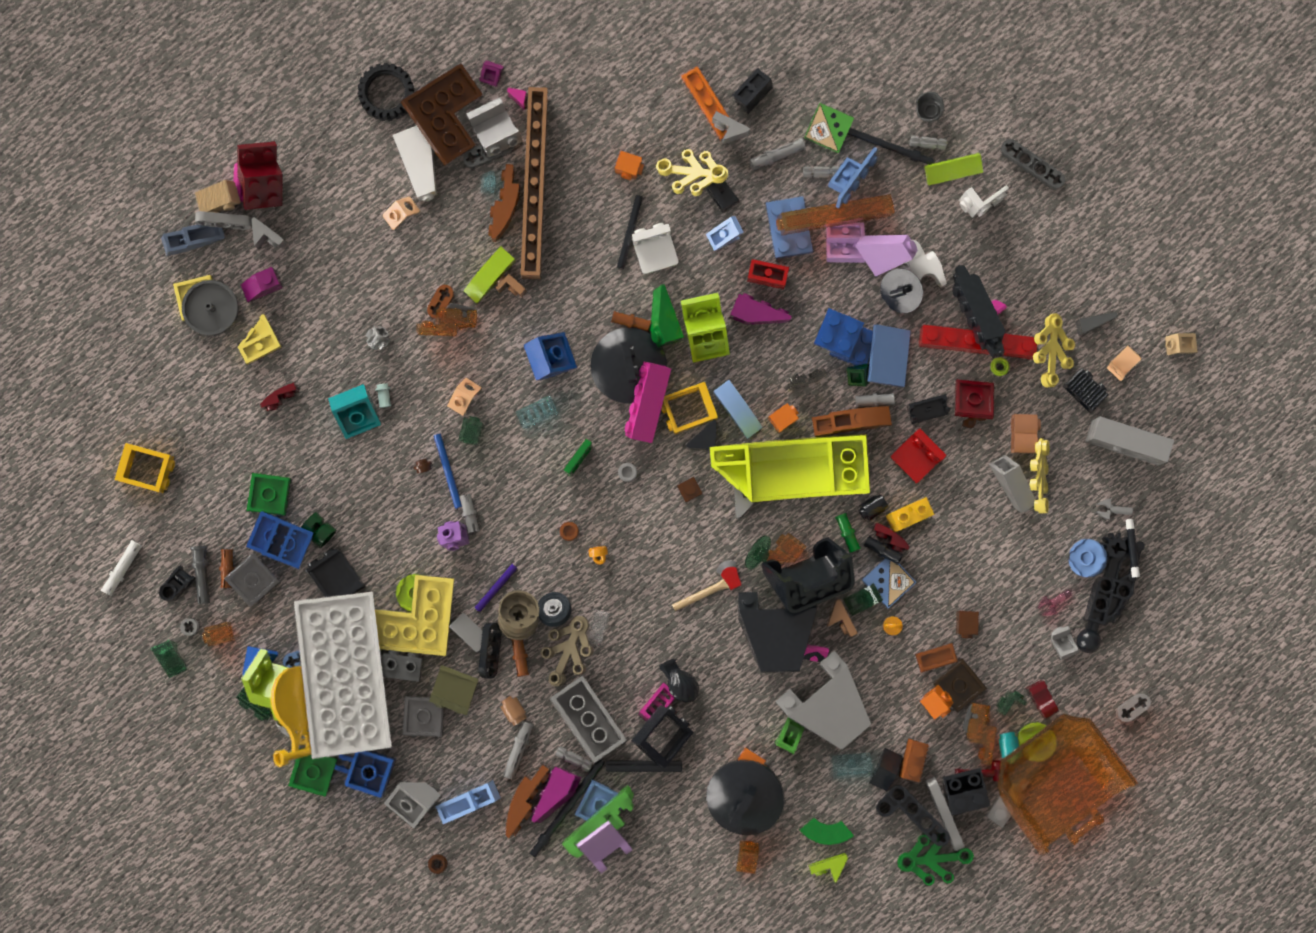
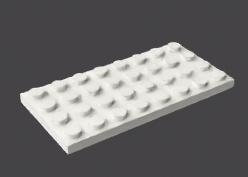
M373 592L294 601L312 759L390 748L391 739Z

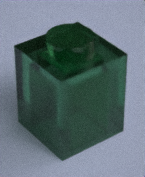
M469 416V419H463L458 438L459 442L479 446L484 426L480 422V418Z

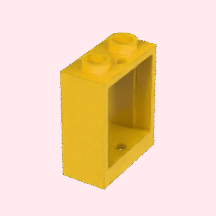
M705 382L664 396L661 410L663 414L667 413L669 420L666 421L669 432L673 431L674 435L718 419ZM699 391L708 417L677 428L668 402Z
M125 443L114 480L164 493V490H167L169 487V473L175 467L174 456ZM136 451L164 459L156 486L128 479Z
M927 497L886 515V519L891 529L897 532L935 514Z

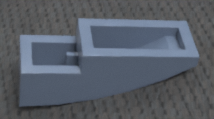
M193 225L184 227L180 231L163 234L161 240L166 256H171L225 239L222 228Z

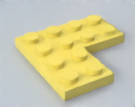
M415 575L411 613L375 609L379 648L381 650L446 656L454 578Z

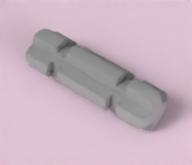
M911 136L910 146L945 150L947 140Z
M805 166L803 168V177H833L840 167L811 168Z
M561 746L556 752L557 757L564 758L565 761L577 767H582L581 769L586 772L590 770L592 766L591 761L583 760V757L571 751L568 752L566 751L567 749Z

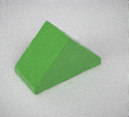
M787 718L775 744L794 754L804 727Z

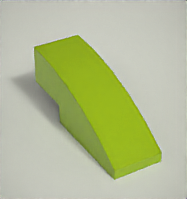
M500 246L477 272L463 292L478 304L516 262L515 259Z

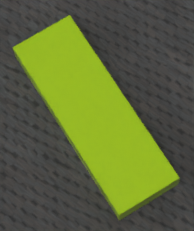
M980 153L924 166L928 185L983 173Z

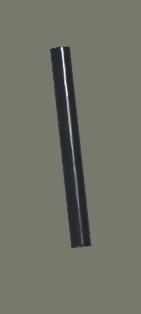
M639 195L635 196L617 264L618 269L624 270L632 234L634 233L643 199Z

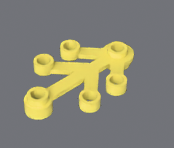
M690 149L684 150L682 157L691 167L671 165L668 159H661L656 164L658 173L662 176H668L671 173L688 175L672 184L673 191L676 194L683 193L685 186L700 177H707L701 182L690 186L692 195L699 196L703 192L702 189L713 182L722 183L726 181L729 175L728 170L724 166L716 165L708 151L700 154V160L703 164H707L710 169H703Z
M1057 313L1050 314L1045 319V328L1034 337L1036 344H1045L1039 352L1034 353V362L1037 364L1044 363L1046 355L1049 353L1048 372L1043 373L1041 376V383L1046 388L1054 387L1059 382V377L1055 374L1056 355L1063 369H1071L1074 365L1073 359L1066 357L1057 341L1059 337L1062 347L1066 351L1073 350L1075 347L1074 340L1068 339L1063 331L1062 318ZM1050 334V340L1047 342V336Z
M1040 438L1039 442L1035 444L1036 460H1031L1030 462L1031 471H1037L1036 478L1030 480V490H1039V499L1034 502V510L1039 513H1048L1049 501L1048 498H1043V494L1048 493L1046 475H1048L1049 468L1046 456L1049 455L1050 445L1048 440Z

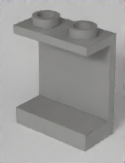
M500 97L466 114L488 157L498 155L503 150L514 147L522 142L518 128H515Z

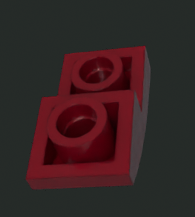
M291 383L275 390L260 403L261 408L267 409L268 412L279 409L278 406L283 405L281 397L284 399L292 398L295 396L294 393L299 392L297 384Z
M879 523L874 524L872 531L877 532L876 536L887 539V536L890 537L888 544L892 546V549L901 553L903 550H909L910 546L896 532Z

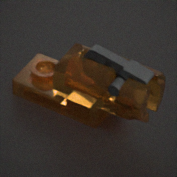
M449 303L447 307L436 310L435 324L431 321H422V324L416 323V332L418 335L457 336V327L459 329L476 327L477 310L473 307Z
M971 703L962 728L967 732L968 742L983 744V747L979 748L978 759L981 760V764L991 766L997 727L988 725V722H990L989 705Z

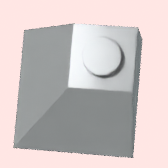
M400 782L384 804L411 827L415 828L441 795L427 783Z

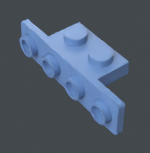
M874 147L862 164L847 157L829 181L828 187L840 193L836 204L837 208H840L843 203L847 204L851 197L850 193L857 190L860 179H865L869 172L868 168L875 165L878 159L876 156L877 148Z

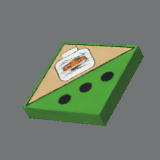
M819 103L804 138L839 153L854 117Z

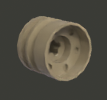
M517 590L509 592L499 603L498 624L501 632L513 640L527 639L534 634L539 620L537 600L526 591Z

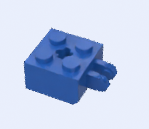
M372 750L355 752L354 757L346 754L339 755V758L352 762L350 768L343 765L335 766V770L348 774L345 786L380 798L384 796L396 758ZM370 767L373 768L374 774L371 775V777H369V773L366 772V769H370Z

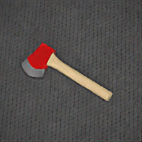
M725 561L721 563L716 572L723 579L702 591L672 604L674 610H680L717 591L728 588L731 591L741 586L736 562Z

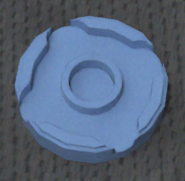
M1082 539L1076 542L1070 549L1069 565L1077 575L1087 578L1095 577L1105 568L1107 552L1098 541Z

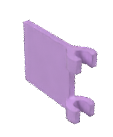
M609 821L577 844L578 848L596 866L601 874L608 869L602 861L605 857L621 847L626 855L633 850L627 840L621 836Z

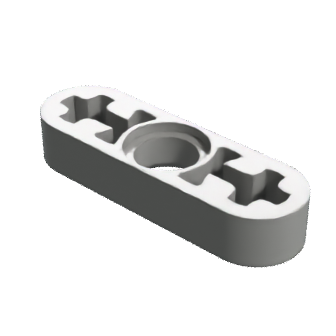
M205 211L195 213V224L200 226L248 230L251 229L252 218L249 216Z

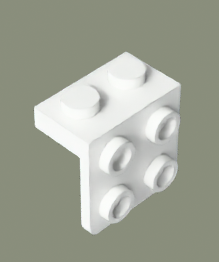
M1006 185L983 202L971 187L959 199L961 202L959 203L960 207L964 212H968L972 218L976 215L981 217L992 207L991 204L996 206L1007 196L1006 191L1009 188Z
M658 223L652 229L646 230L642 228L636 230L635 234H632V241L643 274L652 273L678 264L669 224Z

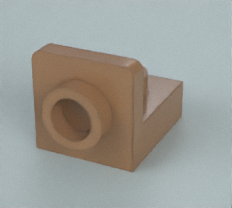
M510 274L506 277L502 276L496 283L498 285L496 289L500 293L507 285H509L507 289L514 296L519 294L523 297L527 292Z

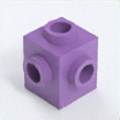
M450 521L438 527V543L449 551L458 550L460 546L469 544L467 526L463 523Z

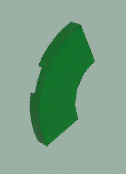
M812 818L799 829L810 840L825 845L843 843L854 836L842 820L835 824H824Z

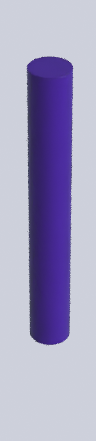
M511 564L474 608L481 612L518 568Z

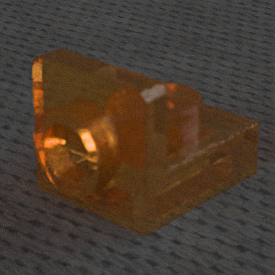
M740 841L736 871L755 874L759 856L758 843Z

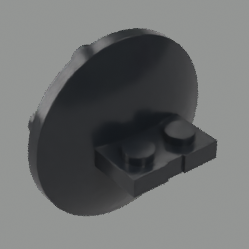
M637 328L616 329L605 335L598 342L592 353L591 374L594 383L609 399L619 403L632 404L635 398L634 389L640 379V367L644 361L667 367L665 352L662 346L658 347L653 342L651 334Z
M735 760L723 765L714 773L707 788L706 799L712 817L724 829L739 835H756L770 829L778 821L784 808L785 795L779 778L767 766L752 760Z

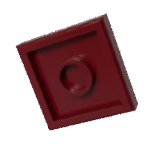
M956 379L955 416L993 420L994 383Z

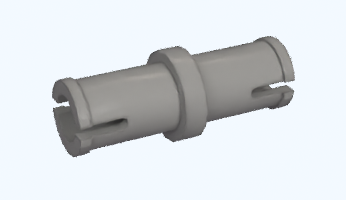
M873 393L872 395L855 396L856 408L895 406L894 393L882 395Z
M471 494L459 497L463 509L462 517L465 518L468 534L480 532L476 519L477 510H474Z

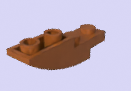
M506 164V169L502 170L501 181H504V188H500V200L502 201H495L494 206H491L490 210L493 225H489L488 236H491L493 242H497L508 228L519 200L520 184L513 183L515 168L512 164Z
M889 406L850 409L812 417L815 437L892 426Z
M545 764L541 766L533 779L525 775L519 784L507 815L506 837L516 836L522 828L519 825L523 818L527 820L532 814L533 810L531 807L533 804L527 799L530 798L532 800L539 791L536 789L537 785L540 782L544 784L549 777L547 771L550 768Z

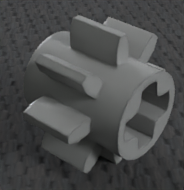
M374 326L365 335L368 337L367 344L375 350H382L390 342L388 331L381 326Z

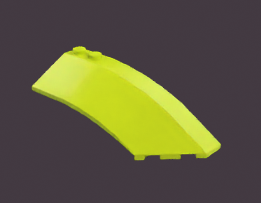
M867 434L787 439L710 447L711 467L725 477L737 490L741 491L752 503L793 498L870 493Z

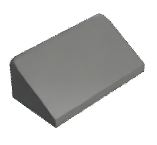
M463 612L449 627L478 653L481 648L482 630Z

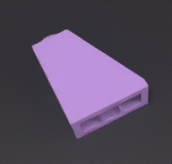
M908 235L862 236L855 245L875 277L912 260L918 251L915 242Z

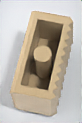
M223 180L220 183L195 192L199 211L219 213L223 210L231 211L235 209L234 206L241 203L237 187L235 186L236 183Z

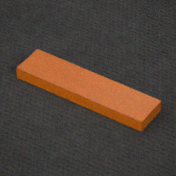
M697 66L683 74L681 78L717 136L722 140L727 130L717 129L712 123V119L716 111L727 117L729 116Z

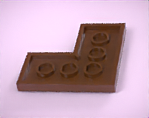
M462 63L401 101V104L444 166L475 146V143L455 113L480 98L483 94Z

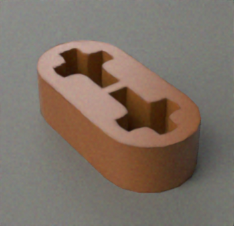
M449 285L439 286L430 301L427 312L432 319L442 318L446 313V307L452 302L454 291ZM448 289L450 296H445L443 301H441V291ZM440 303V314L436 313L433 315L432 307L436 308Z

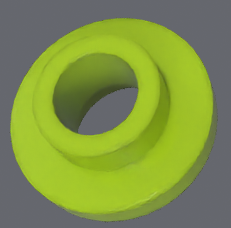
M1003 357L995 358L990 364L991 372L996 376H1004L1010 368L1009 362ZM1002 364L1003 369L998 370L996 365Z

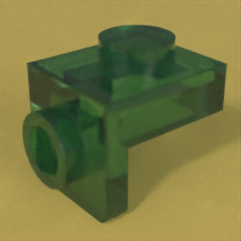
M1008 691L1005 697L1001 696L996 703L998 707L996 712L1006 716L1015 701L1026 706L1027 702L1023 700L1025 696L1017 691L1013 693Z

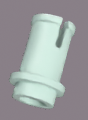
M388 383L376 385L377 389L375 391L378 392L379 408L391 407Z

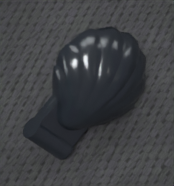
M674 659L659 665V669L663 671L668 679L670 694L678 701L684 703L694 702L699 696V684L695 677L686 671L680 670Z

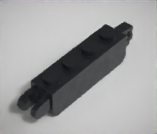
M958 265L955 268V274H953L954 286L952 287V292L960 303V310L962 313H965L969 328H972L975 341L980 345L981 349H987L992 358L1002 356L1004 354L1002 339L1006 332L980 277L976 274H969L965 266Z

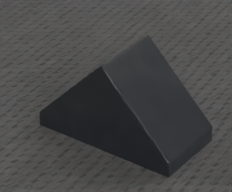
M713 420L685 447L688 450L710 451V447H715L717 422Z
M884 748L869 783L887 791L898 774L902 755Z

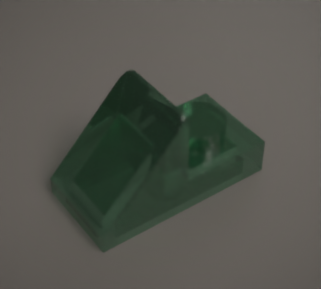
M874 583L843 599L852 616L883 601Z
M167 640L151 648V651L169 678L187 670V665L178 653L176 642Z

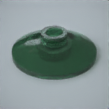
M764 535L753 544L745 559V567L747 569H753L769 558L771 538Z

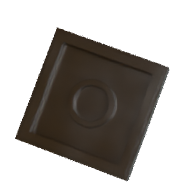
M963 658L932 682L935 687L939 685L950 694L953 701L952 708L957 713L987 689Z

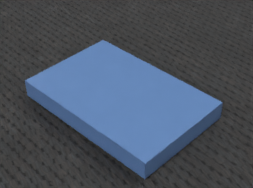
M877 324L873 326L867 382L905 387L910 330Z

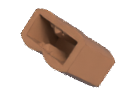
M1013 414L1011 416V453H1036L1035 444L1040 439L1037 437V431L1041 428V421L1037 415Z

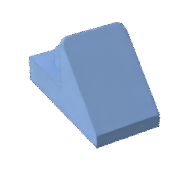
M733 216L706 235L713 250L716 251L739 240V236L744 232L736 216Z

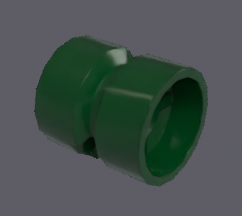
M315 512L303 523L301 528L313 532L312 542L317 547L322 548L334 536L337 530L331 524L324 523L325 519Z

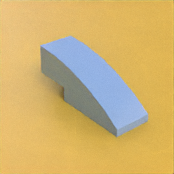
M730 380L713 391V394L723 405L725 411L747 439L763 428Z
M490 781L435 807L442 823L445 824L491 804L501 797L494 781Z

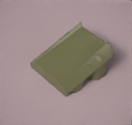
M441 665L429 702L434 703L436 707L448 708L455 713L467 715L479 679Z

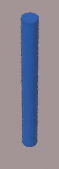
M441 433L434 435L435 443L454 507L457 509L462 507Z

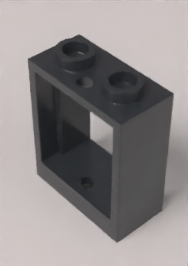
M659 705L631 741L656 765L665 769L694 732L689 728L690 724L685 719H679L676 716L678 712L671 706ZM667 717L679 730L659 753L646 740L661 721Z

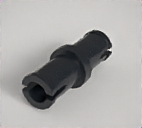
M871 536L864 543V547L876 552L879 557H884L894 562L896 565L903 558V554L890 548L889 544H883Z

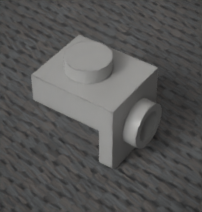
M1069 626L1064 628L1058 627L1051 633V642L1061 660L1079 653V649L1070 634L1071 629Z

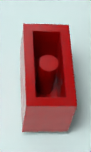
M752 259L747 282L784 290L789 267Z

